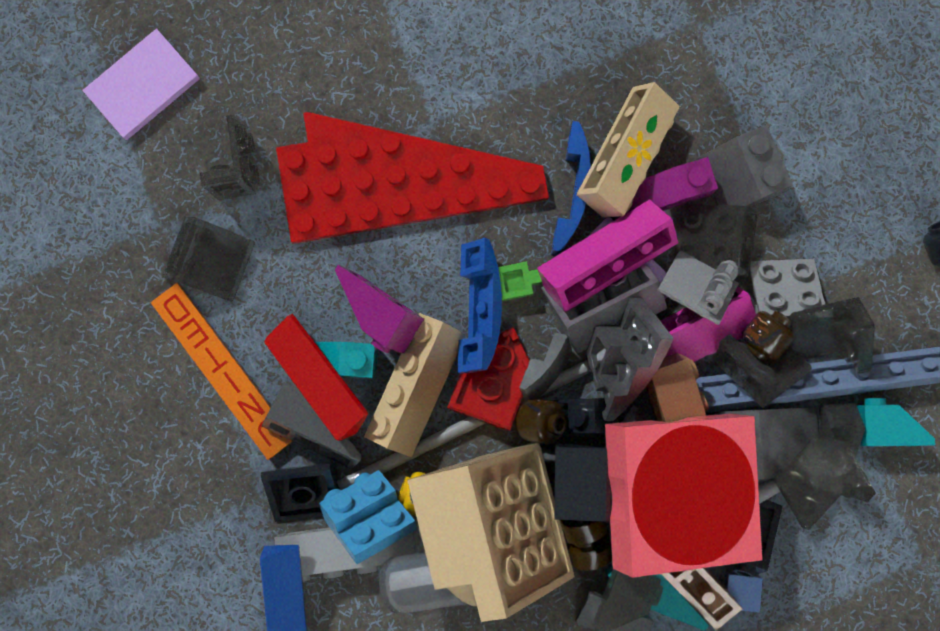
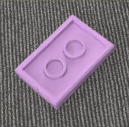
M156 28L82 91L125 140H128L195 84L200 77Z

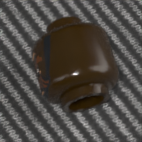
M775 310L773 314L759 311L742 332V336L746 341L743 346L764 362L767 358L772 360L778 359L795 338L794 332L789 328L792 321L778 310Z
M535 398L527 400L518 410L515 418L518 432L524 440L545 445L556 443L562 437L567 426L566 415L562 406L557 402Z

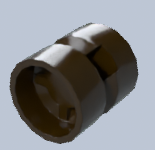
M560 520L564 538L568 542L567 550L571 565L575 569L582 571L595 570L606 566L612 561V545L609 535L606 534L608 529L605 521Z

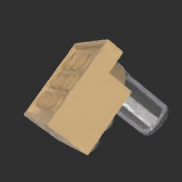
M540 443L479 456L408 479L410 499L414 505L419 525V535L423 541L425 552L393 557L387 560L380 572L379 585L384 604L395 614L458 605L477 606L480 620L484 622L507 619L574 578L560 520H554L555 500Z

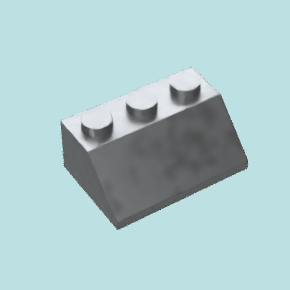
M646 263L566 313L545 291L544 286L541 287L563 333L568 335L570 344L577 354L588 349L596 326H620L629 298L642 297L654 314L667 309L663 293L657 290L660 286V281Z

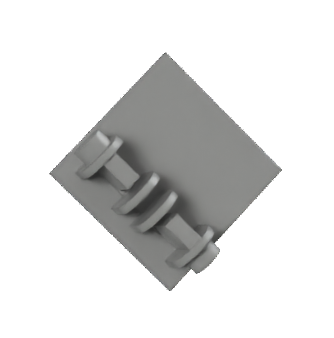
M679 250L657 290L698 313L703 318L719 325L739 284L734 281L738 275V267L734 261L727 260L721 262L715 270Z
M814 259L749 261L757 305H753L756 314L759 311L773 314L775 310H778L786 317H789L790 320H795L796 317L815 319L816 316L828 315Z

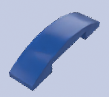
M573 121L570 128L565 161L578 162L570 219L558 218L556 221L551 255L554 256L559 255L570 241L586 206V203L576 194L591 168L590 154L584 131L580 122Z
M487 238L461 245L460 276L470 279L468 338L459 340L458 373L460 374L488 369L494 356L500 333L502 317L501 282L494 250L490 239Z

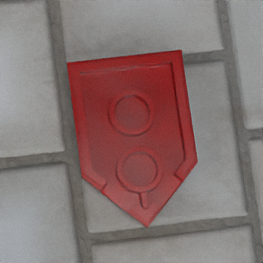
M514 327L501 332L499 335L494 356L487 370L460 374L447 406L448 409L503 430H511L523 398L519 387L530 362Z

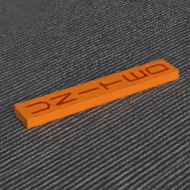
M179 283L174 284L150 302L267 460L272 459L293 443V441L262 427L271 405Z

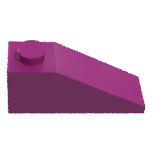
M706 157L679 165L645 178L632 200V206L626 213L649 199L661 210H666L710 197L718 189L709 158Z
M337 265L335 272L362 331L373 338L371 344L385 353L394 350L404 354L424 318L358 273Z

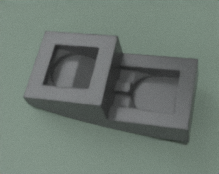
M555 332L544 361L530 359L519 387L525 402L534 398L538 399L549 389L562 372L572 352L568 335Z

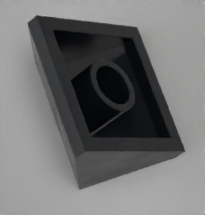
M557 443L555 451L554 520L610 521L611 484L608 476L607 449L603 447Z
M336 462L261 472V480L275 522L322 517L323 514L319 503L324 500L329 491L339 489Z

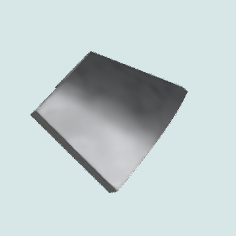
M642 297L629 298L620 326H596L586 352L589 366L593 372L596 391L603 392L606 408L602 415L605 421L616 419L639 396L657 372L674 339Z

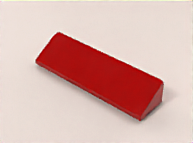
M293 314L288 315L266 337L265 345L337 441H341L355 435L369 413Z

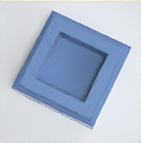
M726 573L725 588L741 605V611L760 613L763 578L760 576L751 578L739 574Z

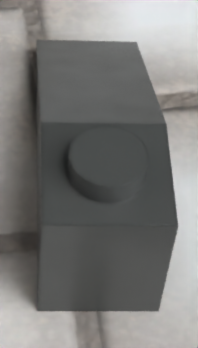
M285 382L283 383L262 427L352 470L359 463L362 455L348 438L337 441L294 383L290 385Z

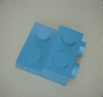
M379 470L372 474L368 472L360 474L355 479L354 484L343 490L333 489L329 491L324 500L319 503L325 522L356 564L363 562L417 530L415 520L400 503L396 490Z

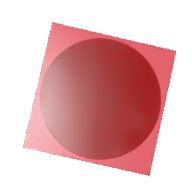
M720 414L687 417L674 422L648 420L605 424L608 476L612 490L610 526L613 569L634 578L762 560L754 416Z

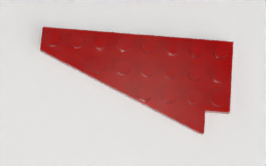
M310 112L303 113L308 142L276 147L292 244L549 199L542 165Z

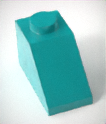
M315 342L341 377L376 379L378 349L372 344Z
M886 398L864 399L865 405L853 406L855 446L935 445V438L900 405H886Z

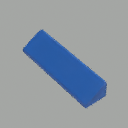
M299 545L264 546L260 556L267 631H307Z

